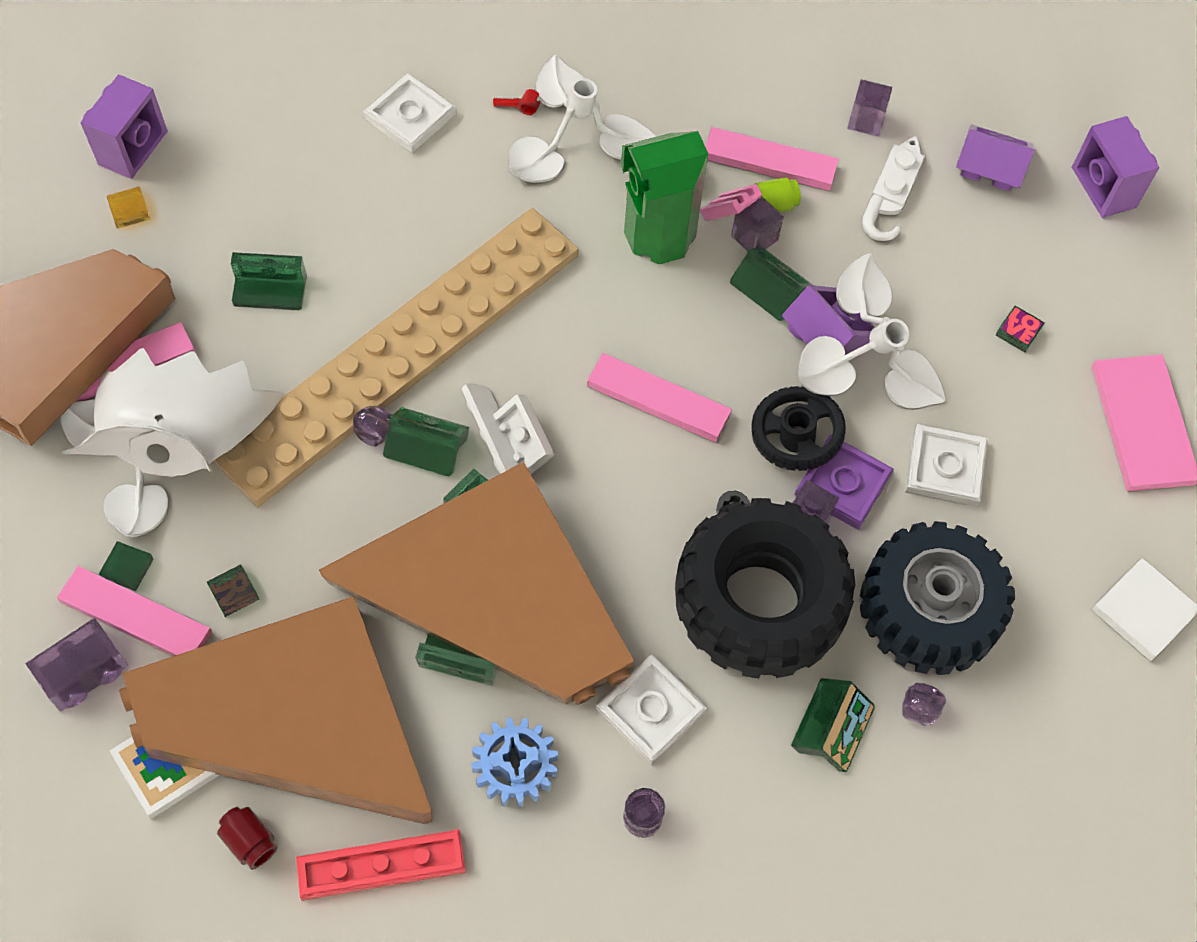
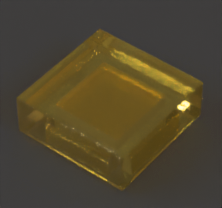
M140 186L106 196L117 229L150 220Z

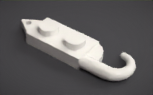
M916 136L899 146L894 144L862 217L863 230L874 240L889 241L897 237L900 232V227L898 226L890 232L879 231L874 223L879 213L896 215L903 210L925 157L920 152Z

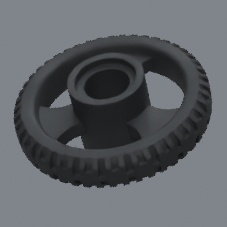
M790 386V388L778 389V392L774 391L760 402V405L757 406L753 414L751 431L757 450L770 463H775V466L780 468L785 467L786 470L795 471L797 469L798 471H807V469L812 470L820 465L823 466L837 455L845 439L846 423L841 408L830 396L815 394L804 386ZM789 402H806V403H808V405L803 404V403H795V404H791V405L787 406V407L783 410V412H782V414H781V417H780V416H777V415H774V414L772 413V411H773L775 408H777L778 406L783 405V404H785V403H789ZM829 417L833 426V434L830 441L822 448L815 444L817 421L821 418ZM800 426V427H803V428H805V429L796 430V429H793L792 427ZM771 433H779L780 441L784 448L798 454L792 455L778 450L768 441L766 436Z

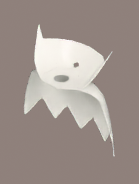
M141 348L113 372L106 370L103 373L97 387L94 402V424L96 431L80 445L64 450L62 454L116 455L131 465L138 467L142 473L171 478L178 475H186L200 469H208L211 472L209 464L234 448L257 428L280 402L282 393L253 390L249 381L247 367L243 360L208 373L194 351L155 366L145 349ZM158 415H162L163 419L157 422L155 417ZM152 444L163 445L169 451V460L160 463L153 461L147 454V448Z

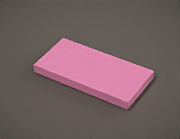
M1163 355L1095 360L1091 367L1126 490L1137 491L1197 485V464Z

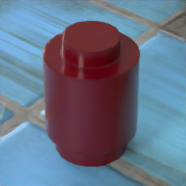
M234 807L220 819V828L217 831V835L241 865L247 864L251 870H254L266 863L277 851L278 847L273 842L274 835L250 807L242 809Z

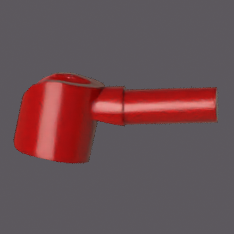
M527 89L522 98H494L493 106L519 108L522 113L529 116L537 111L541 102L536 101L539 96L536 90Z

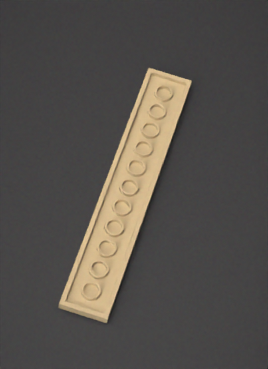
M532 207L287 393L257 428L234 448L219 456L213 462L257 508L577 258L579 248Z

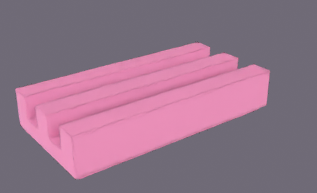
M757 184L723 192L719 195L718 199L712 200L709 203L710 205L701 208L700 212L705 220L739 214L761 198L762 193Z

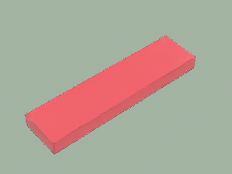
M460 829L296 857L299 893L302 901L466 873Z

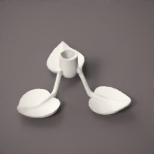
M555 54L539 73L536 91L539 93L538 98L549 107L565 105L567 108L566 114L550 146L538 137H523L517 140L509 152V171L522 180L534 183L547 182L556 178L563 169L564 158L554 150L557 148L571 116L581 119L593 112L597 129L603 132L599 139L601 148L610 156L620 160L622 145L656 136L641 123L625 115H609L605 120V124H603L599 112L600 104L595 102L597 95L596 84L566 65Z
M871 253L863 255L852 262L840 276L836 288V297L841 309L845 313L851 315L860 313L863 321L878 324L870 333V343L845 355L844 347L837 339L828 336H820L813 339L804 347L801 353L797 375L799 382L807 390L815 394L825 396L837 395L850 388L856 379L855 369L849 360L871 349L881 354L893 351L888 362L892 370L885 377V388L891 400L896 405L905 409H916L943 403L946 400L945 394L931 364L920 353L914 350H904L903 345L909 339L907 325L899 319L877 317L886 312L890 307L892 301L891 288L885 275L877 266Z
M95 400L75 401L60 417L65 436L74 447L80 445L96 431L94 424ZM135 467L136 486L131 484L120 485L109 492L104 500V513L108 522L123 535L130 537L141 536L155 529L165 518L169 504L163 487L159 485L144 486L143 473L138 467Z

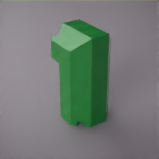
M698 131L668 133L622 145L623 173L629 171L630 180L625 182L627 199L624 233L633 254L642 257V254L651 257L650 261L656 264L684 258L688 252L691 242L693 243L697 234L708 151Z

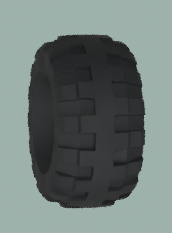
M752 498L749 504L744 505L740 501L737 503L733 502L721 507L719 513L715 516L706 517L695 528L689 541H686L679 559L675 581L676 609L679 620L683 622L688 632L687 637L697 650L699 648L704 650L711 656V662L725 670L731 667L742 671V676L757 679L761 675H773L776 678L793 675L795 671L806 666L809 668L821 660L830 648L835 645L848 622L854 603L853 596L856 586L854 569H850L847 559L849 553L842 540L838 536L833 537L828 531L830 525L816 514L812 517L801 511L802 506L789 501H785L784 505L771 503V498ZM749 567H764L774 570L784 576L793 586L798 599L797 606L791 612L779 617L766 618L755 616L743 610L733 600L727 588L728 579L734 573Z

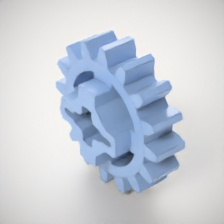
M509 717L506 721V727L502 729L497 723H492L493 734L489 736L481 733L479 739L483 747H473L472 750L473 756L479 759V761L471 763L472 773H482L476 779L478 788L488 785L487 798L491 800L497 794H500L502 806H506L510 798H516L518 806L522 807L524 797L527 795L535 802L538 801V788L546 791L551 789V783L546 777L557 776L558 768L549 764L558 760V751L548 750L553 745L552 736L542 739L543 726L540 724L533 730L528 729L527 718H523L520 726H514L512 718ZM519 738L531 742L534 747H528ZM505 740L504 745L498 752L491 753L500 742ZM512 748L515 749V754L520 762L518 776L515 775L514 768H512L510 762ZM539 771L533 780L525 784V780L531 772ZM494 777H503L511 783V786L500 783Z

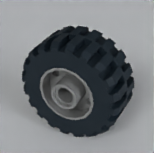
M934 521L931 527H927L926 523L921 522L912 524L909 532L907 529H900L892 535L890 540H885L879 547L861 585L860 597L863 600L860 604V612L862 618H869L865 626L871 638L875 636L879 638L880 641L877 647L884 654L890 651L897 656L894 661L895 663L903 667L906 666L907 662L916 665L915 672L927 674L931 668L936 669L937 675L950 674L954 667L961 672L970 668L975 661L980 662L1005 632V627L1011 621L1014 612L1011 605L1015 601V588L1007 586L1012 580V575L1007 566L1001 567L1000 561L1003 557L995 548L990 551L985 546L987 540L979 534L974 538L966 533L968 528L956 525L955 529L947 528L946 522Z

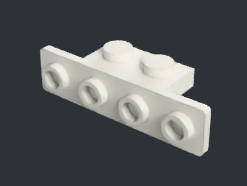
M466 383L462 387L467 400V407L473 413L480 428V435L487 443L494 458V466L500 473L524 462L530 474H533L555 456L526 395L516 394L499 409L488 387Z

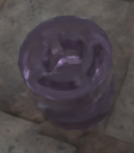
M640 788L633 791L625 801L623 822L626 829L634 836L642 838L653 836L659 831L665 815L663 798L658 792L649 788Z

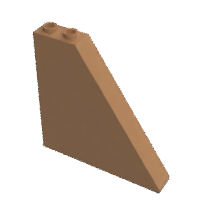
M111 249L1 285L0 429L25 444L32 446L176 299L168 275L159 268L152 269L144 265L133 255L129 254L127 256L115 249Z
M524 462L319 569L321 576L330 585L565 704L574 701L576 705L588 701L597 694L596 688L609 682L610 686L621 683L631 676L629 670L635 667L630 652Z
M354 596L122 673L126 687L119 689L126 712L133 710L136 723L130 725L136 748L143 746L152 759L209 771L217 775L421 824L432 822L431 807Z

